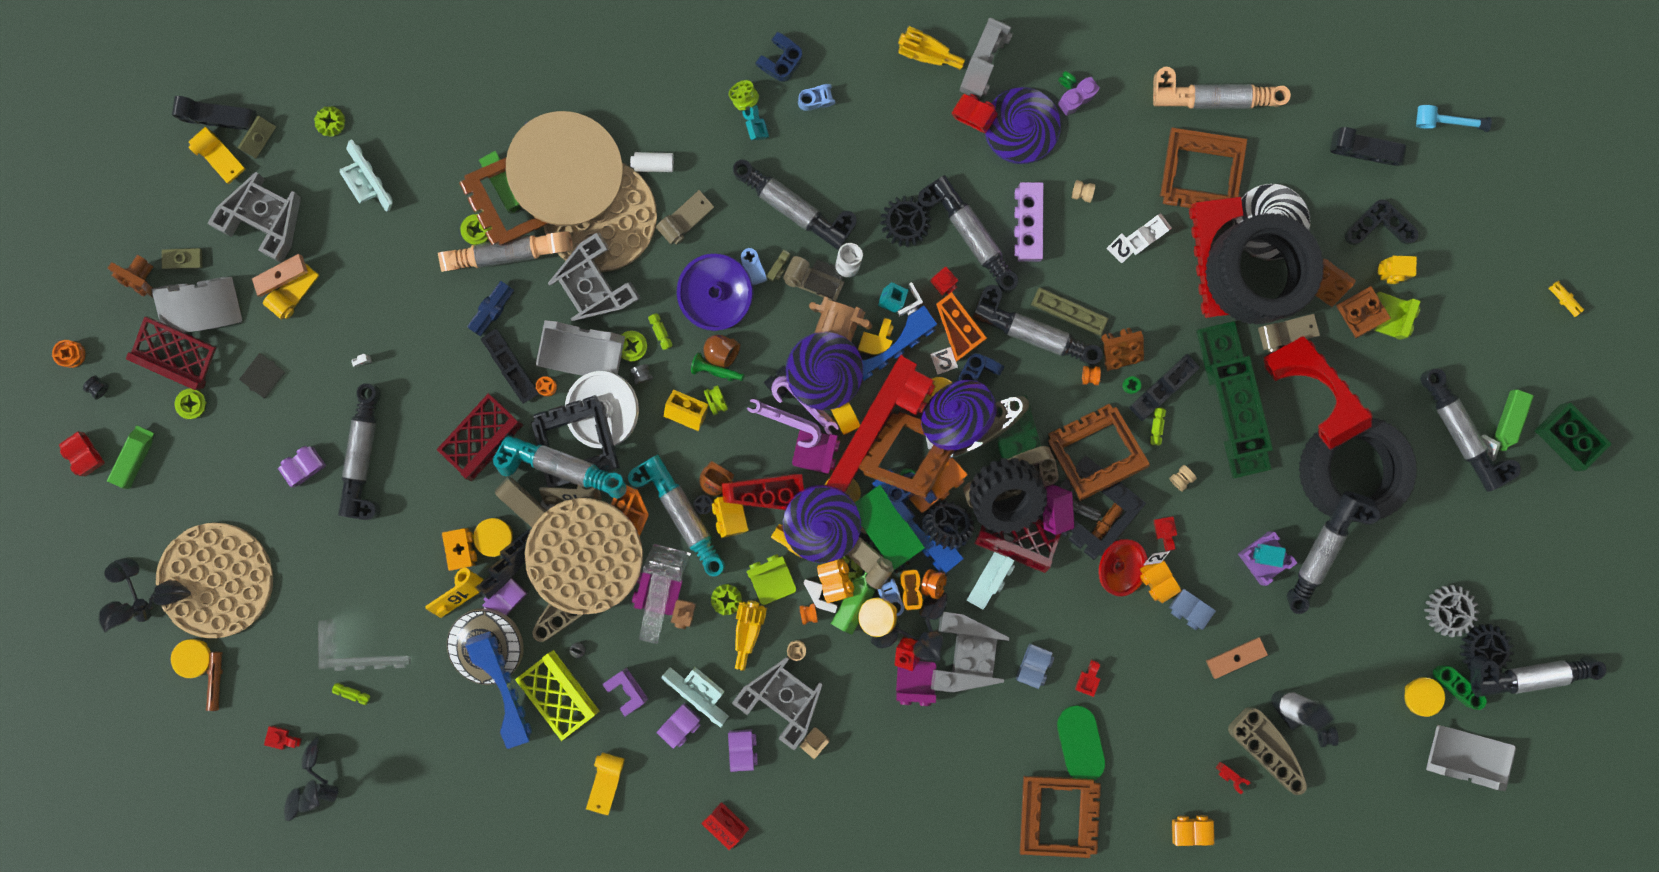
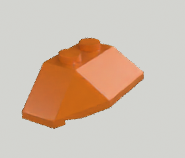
M626 485L627 490L624 496L613 498L611 505L617 507L630 519L640 537L649 513L639 491Z

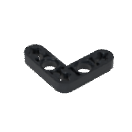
M1383 199L1373 203L1345 233L1347 243L1356 245L1362 242L1381 222L1403 244L1415 242L1419 235L1418 230L1388 201ZM1383 205V211L1375 216L1373 213L1379 209L1378 206ZM1365 217H1369L1372 220L1371 227H1366L1363 224ZM1391 217L1398 218V227H1393L1390 224ZM1403 225H1405V228H1403L1402 231L1398 232V230L1402 228ZM1359 229L1363 230L1357 235L1356 239L1353 240L1351 238L1353 236L1352 233ZM1410 231L1412 233L1410 235L1411 238L1406 239V233Z

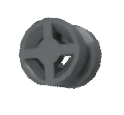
M648 364L640 365L630 370L631 374L635 377V385L653 379L652 374L649 373Z

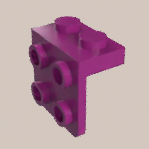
M800 430L792 460L793 466L829 474V470H834L836 459H832L834 451L838 452L840 444L837 436L821 433L819 443L814 447L806 448L799 446L798 441L809 443L813 440V435Z
M645 569L643 573L640 572L637 584H640L639 590L634 592L632 602L635 603L634 608H644L673 615L675 603L682 586V579Z
M919 661L913 671L897 667L896 700L900 701L901 705H912V702H920L919 705L931 706V703H936L935 690L931 689L933 670H936L935 662Z

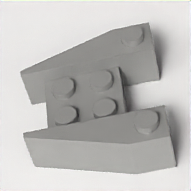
M991 17L988 19L980 41L970 60L959 90L960 92L967 95L973 94L981 99L982 95L986 96L990 85L987 83L994 67L991 64L994 58L992 52L996 53L998 47L1003 49L1005 43L1009 44L1013 35L1010 33L1012 26Z
M255 172L216 207L207 224L230 237L233 236L241 221L267 234L258 250L264 255L282 263L292 246L301 197L292 191L286 200L261 187L265 178Z
M595 233L581 242L548 282L549 286L560 282L579 313L570 318L572 321L620 310L641 298L631 282L613 291L597 267L594 259L610 249L600 233Z
M943 612L939 619L938 631L957 634L952 672L933 670L931 689L957 692L1003 683L1004 679L993 678L997 640L1009 641V637L963 614Z
M785 657L745 685L732 704L748 715L758 700H761L789 721V724L780 734L779 739L795 750L807 733L822 683L819 682L814 690L809 688L783 668L789 658Z

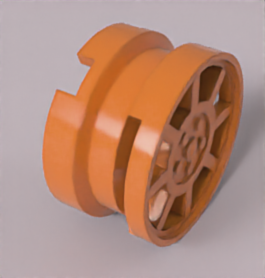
M70 340L59 341L52 350L53 360L63 367H78L84 362L86 356L84 347L80 343Z
M932 569L927 570L921 583L922 595H931L932 598L939 599L944 593L942 589L943 586H946L947 582L945 573H937Z

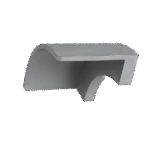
M219 277L197 282L198 286L185 283L151 289L159 321L183 333L222 327L242 321L232 277Z
M545 320L536 365L581 376L596 371H607L618 375L625 336L592 329L585 330L577 326Z
M1437 725L1426 770L1468 781V778H1472V783L1506 792L1516 746Z

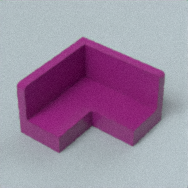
M1053 484L1046 486L1048 500L1043 512L1044 530L1057 535L1073 529L1072 492Z

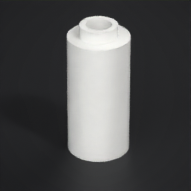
M635 152L634 156H631V168L638 172H673L674 154Z

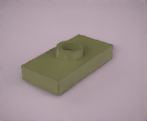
M257 116L238 148L256 159L276 126Z
M202 249L162 250V269L203 268Z

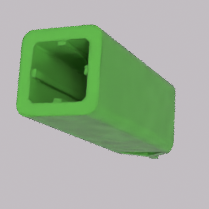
M496 151L479 159L482 167L501 160ZM506 171L489 179L509 214L522 208L514 198L508 185Z
M1520 390L1510 391L1494 436L1495 440L1501 443L1499 452L1507 451L1509 446L1519 441L1534 395Z
M136 425L119 454L107 479L108 482L123 489L131 488L152 445L153 432Z
M866 572L864 576L854 579L853 597L843 600L831 622L835 627L853 635L859 623L858 614L862 604L871 599L876 591L875 588L866 582L865 577L868 574Z

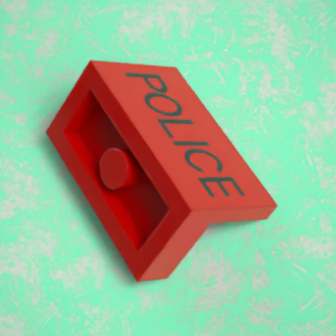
M722 802L701 823L728 850L735 846L749 830Z

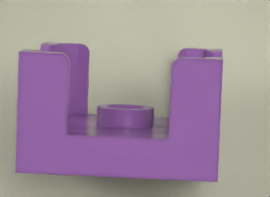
M1268 531L1238 553L1259 584L1264 586L1274 581L1272 578L1285 568L1290 569L1297 564L1293 556L1287 555L1286 552L1283 568L1255 563L1253 552L1258 544L1282 548L1278 542L1280 538L1275 532Z
M627 667L603 684L608 692L622 684L625 693L631 697V700L620 708L624 716H627L648 700Z

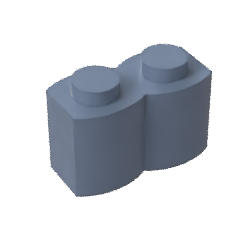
M1181 589V592L1176 595L1168 607L1172 610L1171 614L1178 619L1183 617L1188 621L1187 625L1194 630L1198 628L1203 630L1216 612L1185 589Z
M1029 643L1016 680L1039 689L1040 685L1044 686L1047 679L1045 671L1047 667L1050 668L1054 661L1052 652Z

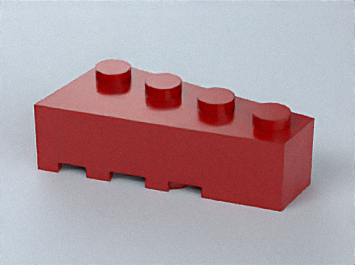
M802 474L722 483L724 503L786 510L792 498L804 490Z

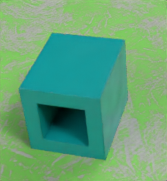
M891 282L883 288L878 306L893 313L897 312L904 306L908 289Z
M1258 544L1254 549L1253 558L1255 563L1283 568L1286 548Z

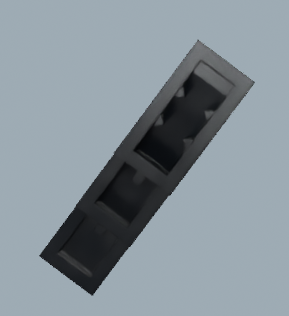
M497 328L480 338L522 404L539 394L530 377Z
M1186 354L1129 408L1141 421L1145 420L1200 367Z
M530 528L500 551L503 558L487 569L490 576L476 586L478 592L488 600L524 564L525 548L531 531Z

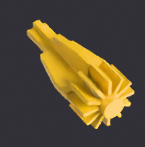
M909 26L905 34L902 33L899 38L898 44H900L898 53L920 62L940 66L942 63H946L958 69L963 67L965 59L949 53L948 47L920 30Z
M739 602L736 619L739 620L736 627L735 650L738 651L735 669L745 670L748 654L753 651L761 624L764 625L767 608L759 606V602Z

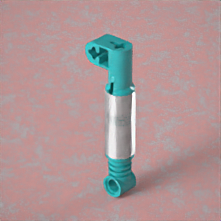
M510 435L504 438L493 458V464L503 476L513 475L521 461L531 464L537 470L584 488L594 487L608 493L612 498H621L627 490L625 482L618 473L604 472L590 462L544 445L536 446Z
M656 455L632 469L628 474L629 483L634 487H644L653 482L659 492L661 502L690 550H693L695 553L698 552L697 557L700 556L699 560H703L702 565L705 572L710 576L722 574L725 570V563L718 553L715 554L716 549H712L714 546H710V534L680 485L673 480L660 456ZM644 467L651 479L648 480L647 477L643 476L641 477V482L635 481L637 478L636 474H644L641 469ZM712 561L719 563L720 568L717 572H713L710 569Z

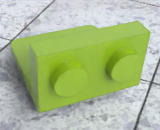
M1382 292L1376 293L1391 320L1375 328L1374 331L1400 340L1411 336L1414 330V319L1420 313V301L1416 299L1405 301Z
M778 554L767 558L768 562L762 565L760 561L749 565L750 569L746 571L749 578H751L762 605L796 592V586L784 557H779Z

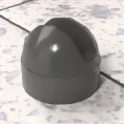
M576 642L570 647V654L574 658H580L586 652L584 644ZM573 647L582 651L581 654L573 651Z

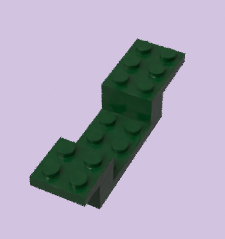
M1235 321L1196 330L1209 386L1215 385L1229 439L1224 441L1232 479L1272 470L1267 452L1272 451L1273 448L1250 356H1243Z

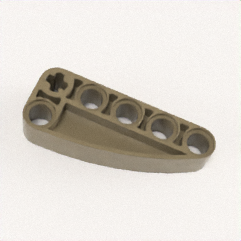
M1017 396L997 402L996 416L987 433L972 445L958 449L957 452L954 450L951 457L975 450L1007 431L1028 410L1029 402L1027 398ZM1016 400L1020 403L1019 410L1015 407ZM998 407H1001L1003 410L1002 416L998 414Z
M1040 446L1011 457L1018 458L1019 461L1021 459L1036 467L1045 487L1057 482L1059 477L1057 465L1049 447ZM974 479L971 480L968 484H966L963 488L964 495L970 507H972V504L969 497L970 484L972 481H974ZM1007 490L998 495L994 501L1019 495L1022 490Z
M510 476L495 490V494L532 528L537 520L547 511Z
M548 604L533 629V637L539 642L548 640L583 615L578 614L574 616ZM556 616L563 619L561 627L556 626L554 623ZM540 627L547 630L545 638L541 637L538 633Z
M1253 707L1245 708L1230 723L1228 728L1229 734L1288 791L1295 795H1302L1306 791L1307 785L1300 765L1290 746L1261 711ZM1252 712L1256 713L1254 721L1249 720V715ZM1238 727L1242 730L1241 734H1238V731H1236ZM1256 739L1257 746L1251 749L1249 744L1252 740ZM1270 753V761L1264 762L1265 754ZM1284 767V774L1279 776L1278 769ZM1298 780V788L1292 789V783Z

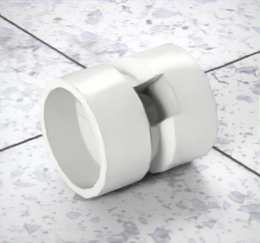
M846 243L839 248L835 266L840 275L852 277L859 272L863 252L858 245Z

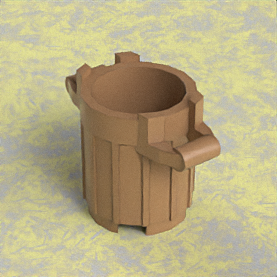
M828 297L823 298L821 305L815 302L809 304L811 310L821 313L814 333H836L851 342L857 325L865 327L867 330L872 328L871 322L863 319L866 312H863L861 308L856 307L854 309L847 305L830 301Z

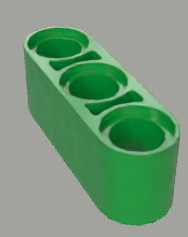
M1438 665L1434 668L1433 677L1466 707L1475 710H1481L1485 707L1487 702L1485 696L1477 697V702L1474 705L1471 701L1475 695L1472 692L1471 683L1454 668L1445 665ZM1444 670H1447L1448 676L1443 679L1442 673ZM1459 683L1462 684V690L1460 692L1457 691V685Z

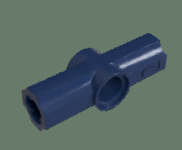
M500 281L490 296H487L478 307L479 311L467 327L482 337L490 324L496 321L502 314L504 305L515 290Z

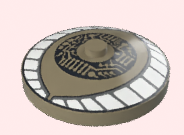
M477 608L463 614L454 622L447 637V652L454 668L464 678L482 685L496 684V682L482 668L472 663L466 648L468 638L490 631L492 637L497 639L498 653L503 655L505 660L504 668L506 672L509 671L510 675L520 665L524 651L523 639L516 624L507 615L490 608Z

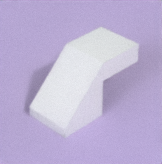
M1160 213L1128 236L1125 242L1136 255L1172 229V227Z
M805 579L804 585L816 607L835 613L837 604L827 603L819 599L822 584Z

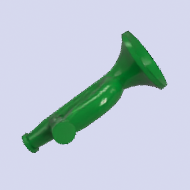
M699 352L694 356L691 365V373L694 375L700 371H708L710 374L727 379L728 381H733L734 379L743 381L745 376L736 371L706 362L702 353Z

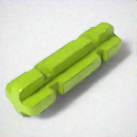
M652 314L648 317L651 325L653 324L652 328L658 341H661L662 349L671 348L673 344L667 338L669 335L663 323H660L661 318L659 314Z
M1156 408L1154 410V416L1156 417L1153 418L1151 434L1153 436L1150 438V444L1159 446L1162 444L1161 435H1163L1165 422L1163 417L1166 415V409Z
M339 683L334 684L332 688V693L336 695L341 694V697L355 702L358 701V703L363 705L368 704L370 700V695L366 693L361 694L360 691L347 686L344 687V685Z

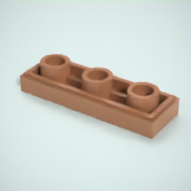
M297 254L252 278L257 296L262 297L308 273L303 256Z
M1257 637L1206 660V663L1213 678L1216 679L1268 654L1260 637ZM1235 655L1239 657L1237 661H1234Z

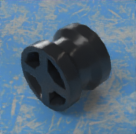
M96 375L90 377L83 385V391L91 393L95 400L100 399L109 388V385L101 382L100 378Z
M700 495L694 501V508L700 514H708L712 511L713 500L709 496Z
M1335 727L1322 729L1317 733L1320 747H1326L1327 745L1338 746L1339 738Z

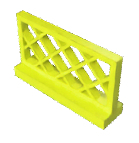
M554 650L515 679L561 741L600 712ZM543 662L548 668V675L538 674L539 666ZM525 676L534 677L533 687L527 686L522 679ZM538 677L547 679L546 689L537 687ZM551 679L557 680L560 683L559 691L550 689ZM536 691L546 692L545 702L537 700ZM549 693L559 694L558 704L548 703ZM562 695H568L572 699L571 706L561 705ZM548 706L557 707L556 717L549 716L547 713ZM561 708L571 710L570 719L560 718ZM574 710L581 711L585 718L582 721L573 720ZM559 722L569 723V729L565 734L559 729Z

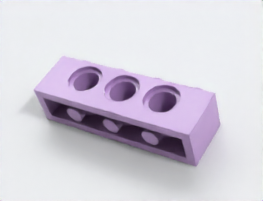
M1020 182L1018 188H1015V199H1018V207H1015L1014 216L1018 218V226L1014 228V237H1018V245L1014 246V256H1017V261L1040 262L1043 259V183ZM1030 199L1033 202V207H1026L1024 200ZM1030 218L1033 221V226H1026L1024 219ZM1024 237H1030L1033 240V245H1026L1023 241Z

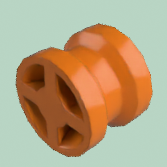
M1089 366L1083 367V385L1088 383L1099 385L1100 366H1095L1094 368Z
M541 377L537 380L536 390L543 396H552L556 393L557 384L549 377Z
M811 604L808 607L799 606L803 625L811 621L813 623L818 622L815 604Z

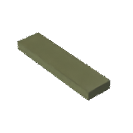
M1040 287L1031 303V306L1098 336L1102 335L1109 319Z

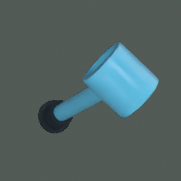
M1421 105L1418 106L1416 127L1431 129L1436 127L1437 122L1477 127V129L1484 130V132H1489L1492 119L1491 117L1471 119L1439 115L1438 107Z

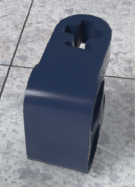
M777 32L771 41L784 51L775 64L768 58L760 55L755 64L768 75L778 81L785 82L791 78L801 64L802 50L789 38ZM796 52L799 56L796 59H791L789 54ZM780 68H786L788 72L784 75H781L778 73V70Z
M973 354L966 361L958 381H962L964 375H969L973 381H977L983 368L1000 376L1004 366L983 355ZM971 359H979L980 367H972Z
M908 473L904 477L912 479L915 474ZM892 485L887 492L888 498L900 516L908 523L915 515L905 502L915 494ZM931 489L924 499L931 504L938 497ZM897 490H901L902 496L896 500L894 493Z

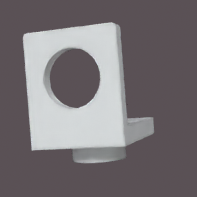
M912 282L909 284V288L916 302L898 311L899 317L906 313L908 316L911 315L923 303Z

